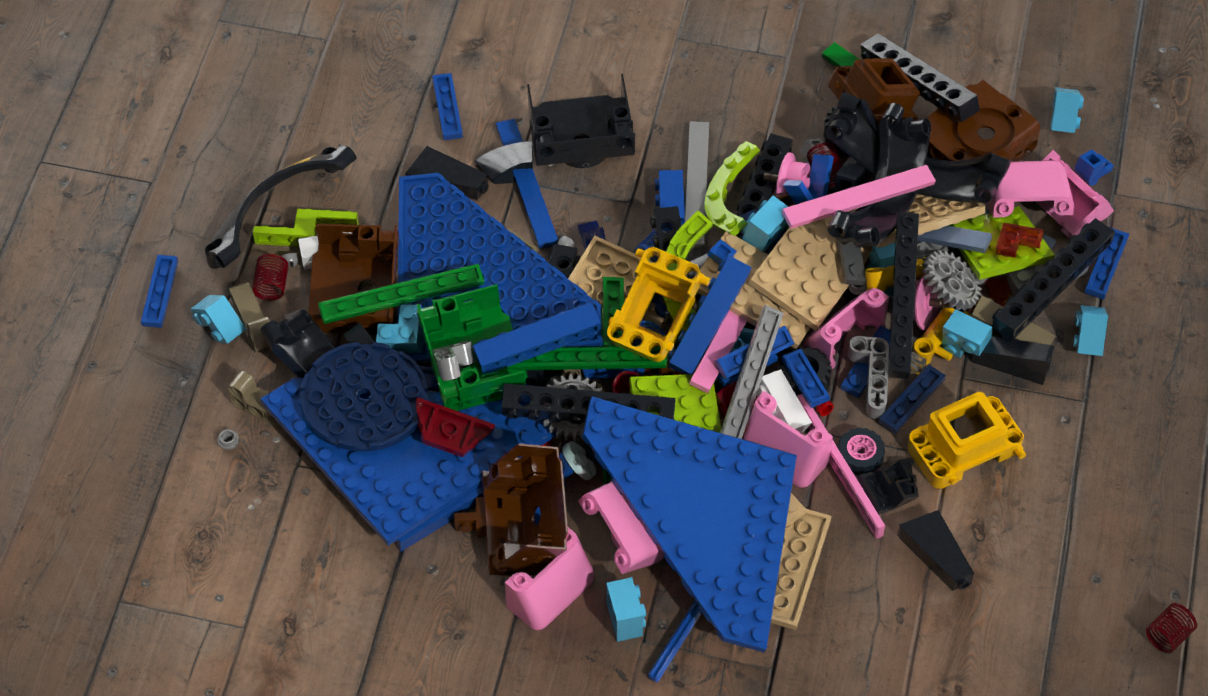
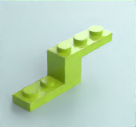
M308 208L297 209L294 228L254 226L255 244L299 247L298 239L317 236L316 224L359 225L358 213L351 211L312 210Z

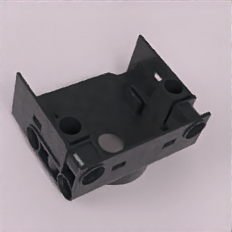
M621 74V97L619 98L602 95L542 102L538 107H533L530 86L527 84L528 110L536 166L565 163L574 168H590L600 164L606 158L635 155V132H633V120H631L623 74ZM580 135L589 137L584 139H575L577 136Z

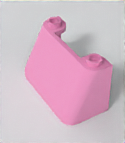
M1052 150L1042 161H1059L1064 166L1074 202L1073 215H1059L1053 208V200L1035 202L1062 227V233L1070 239L1073 235H1078L1086 223H1090L1095 218L1103 221L1114 210L1102 195H1099L1088 186Z
M1059 161L1011 162L998 190L992 199L985 203L993 218L1009 216L1013 212L1014 202L1053 200V208L1059 215H1073L1074 202L1066 170Z
M876 288L865 291L845 304L823 322L816 331L814 330L806 336L803 341V348L811 346L813 350L819 349L820 354L825 353L827 355L826 359L830 360V366L833 369L836 365L833 359L835 355L834 345L841 339V336L855 325L859 326L863 331L867 326H874L877 330L880 325H885L889 296Z
M763 391L755 401L742 440L797 455L792 484L797 487H807L829 464L833 436L822 429H812L804 436L772 414L776 409L777 402L773 396Z
M612 481L583 495L578 500L582 509L588 515L600 512L619 543L620 548L615 552L614 558L622 574L656 564L664 557L658 544L655 545L646 532L647 528L641 519L638 520L629 507L630 503L623 494H620Z
M569 527L566 537L567 550L557 556L535 578L530 577L526 573L518 572L505 582L507 608L534 630H541L548 626L594 581V571L578 536Z

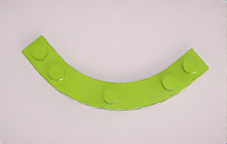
M747 141L741 144L731 156L724 160L708 186L704 202L706 215L713 223V226L722 233L727 231L730 235L735 236L746 227L747 223L743 218L731 213L725 207L724 203L726 202L728 192L726 187L728 183L733 182L737 174L760 152L756 145Z
M697 210L676 232L666 252L686 260L692 247L713 226V223ZM673 263L669 265L668 270L674 271L678 264ZM664 297L667 309L674 320L681 303ZM693 308L683 326L682 331L684 330L687 332L690 326L687 323L693 313L696 314Z

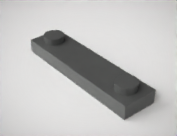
M837 240L844 284L864 285L866 277L861 248H857L853 242L842 243Z

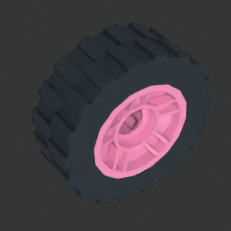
M868 428L851 429L849 432H845L839 440L838 449L853 474L859 476L860 474L875 472L881 467L884 460L885 447L881 436L877 435L875 431L868 430Z

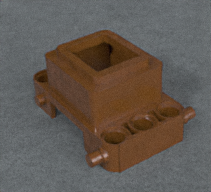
M893 59L855 60L852 66H838L834 69L828 82V87L838 100L843 92L865 100L879 123L887 106L891 103H897L903 107L904 114L902 118L912 117L913 120L919 119L912 108L920 92Z

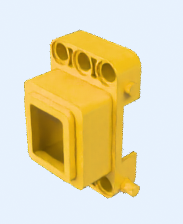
M651 247L644 251L638 248L635 256L641 258L635 270L637 277L621 310L617 309L614 316L610 317L607 335L614 345L653 362H661L665 359L668 352L672 351L695 303V294L700 284L708 286L711 278L702 274L698 265L663 250ZM652 256H659L655 263L649 262ZM673 263L678 264L674 271L668 270L669 265ZM689 272H697L694 278H687ZM655 293L681 303L666 336L640 326ZM616 331H623L620 338H613ZM635 339H642L639 346H632ZM654 347H661V351L658 354H651V350Z
M976 392L932 412L928 424L919 426L910 433L907 447L910 455L928 482L937 489L956 484L962 480L963 472L997 457V462L999 463L1015 455L1019 459H1023L1027 455L1022 446L1024 434L1001 401L994 396L986 397L982 392ZM967 414V418L978 414L988 429L962 440L949 422Z

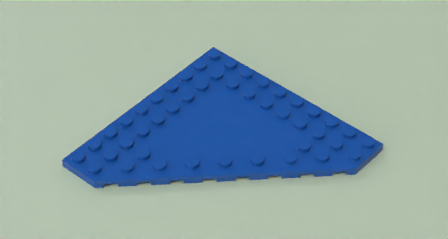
M430 173L399 177L398 283L478 263L485 281L484 285L403 305L419 304L422 308L433 306L432 300L434 299L438 300L498 284L501 310L509 315L512 328L516 330L519 326L530 325L541 318H549L560 311H568L580 304L592 302L601 322L602 333L564 347L603 346V312L599 302L592 299L583 289L566 278L562 272L545 261L541 255L529 248L515 234L508 231L493 216L491 217L483 208L473 200L471 201L441 174ZM401 305L397 306V324L399 322ZM425 339L422 353H406L416 363L431 362Z
M295 377L261 398V404L388 546L481 486L482 471H489V465H492L517 444L542 446L556 437L557 432L554 431L550 434V426H543L545 420L534 421L526 417L511 419L503 416V399L458 411L495 424L493 431L464 457L423 444L419 426L411 435L393 446L375 451H351L329 444L316 435L308 426L303 416L300 402L301 385L304 378ZM428 391V401L444 406L440 392ZM362 393L359 395L360 398L367 400L370 396L366 393ZM522 401L519 404L522 406H526L529 404V402Z
M591 397L582 435L585 443L591 446L595 452L594 456L603 469L608 471L612 477L611 481L620 494L626 497L630 503L629 507L638 520L641 519L647 528L646 532L655 545L658 544L661 548L664 558L673 571L676 570L682 579L681 583L690 596L696 599L700 605L699 609L707 621H711L721 641L765 652L769 637L797 455Z

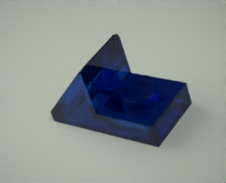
M597 220L578 225V232L585 250L594 235L606 240L604 229L599 227Z

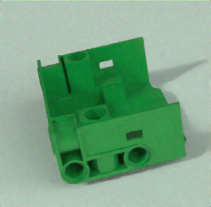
M498 284L438 300L434 299L432 300L433 306L420 308V305L416 304L419 323L444 407L459 411L490 403L503 398L504 384L526 385V370H498L483 375L477 360L466 368H459L461 372L460 377L443 381L438 373L432 350L463 341H471L473 347L480 340H488L502 332L508 333L513 331L509 315L501 310Z

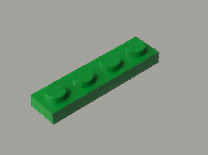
M603 277V347H618L608 337L607 329L610 317L614 316L617 309L621 310L624 304V278ZM616 331L613 338H620L623 331Z

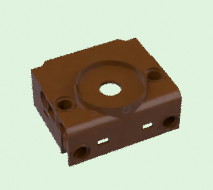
M984 80L976 85L965 87L978 96L980 111L968 119L960 122L940 109L935 110L926 117L931 124L927 153L929 158L960 161L991 152L1011 160V162H1019L1037 148L1040 132L1039 122ZM987 127L992 129L995 135L993 138L986 140L980 138L977 131L980 128Z
M316 224L319 246L318 251L312 258L308 313L324 333L345 334L358 323H361L369 335H377L378 324H394L395 307L323 324L318 303L359 293L358 286L364 281L374 283L376 288L396 284L399 230L397 225H394V230H382L381 225Z
M519 443L492 465H489V471H482L489 575L512 576L515 573L523 572L531 576L567 550L566 537L568 526L562 460L559 458L558 447ZM496 498H501L502 508H497ZM539 507L541 516L538 525H536L535 512ZM499 539L504 540V544H502L501 546L499 544Z

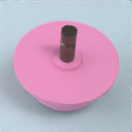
M789 152L782 161L779 174L765 173L763 180L777 183L776 194L787 192L783 186L786 180H801L809 189L811 168L808 163L796 162L795 155Z
M923 276L921 280H915L913 321L917 322L921 330L926 331L938 315L939 307L950 308L949 302L944 304L943 299L937 298L938 294L936 292H931L933 288L932 286H927L929 280L924 279Z

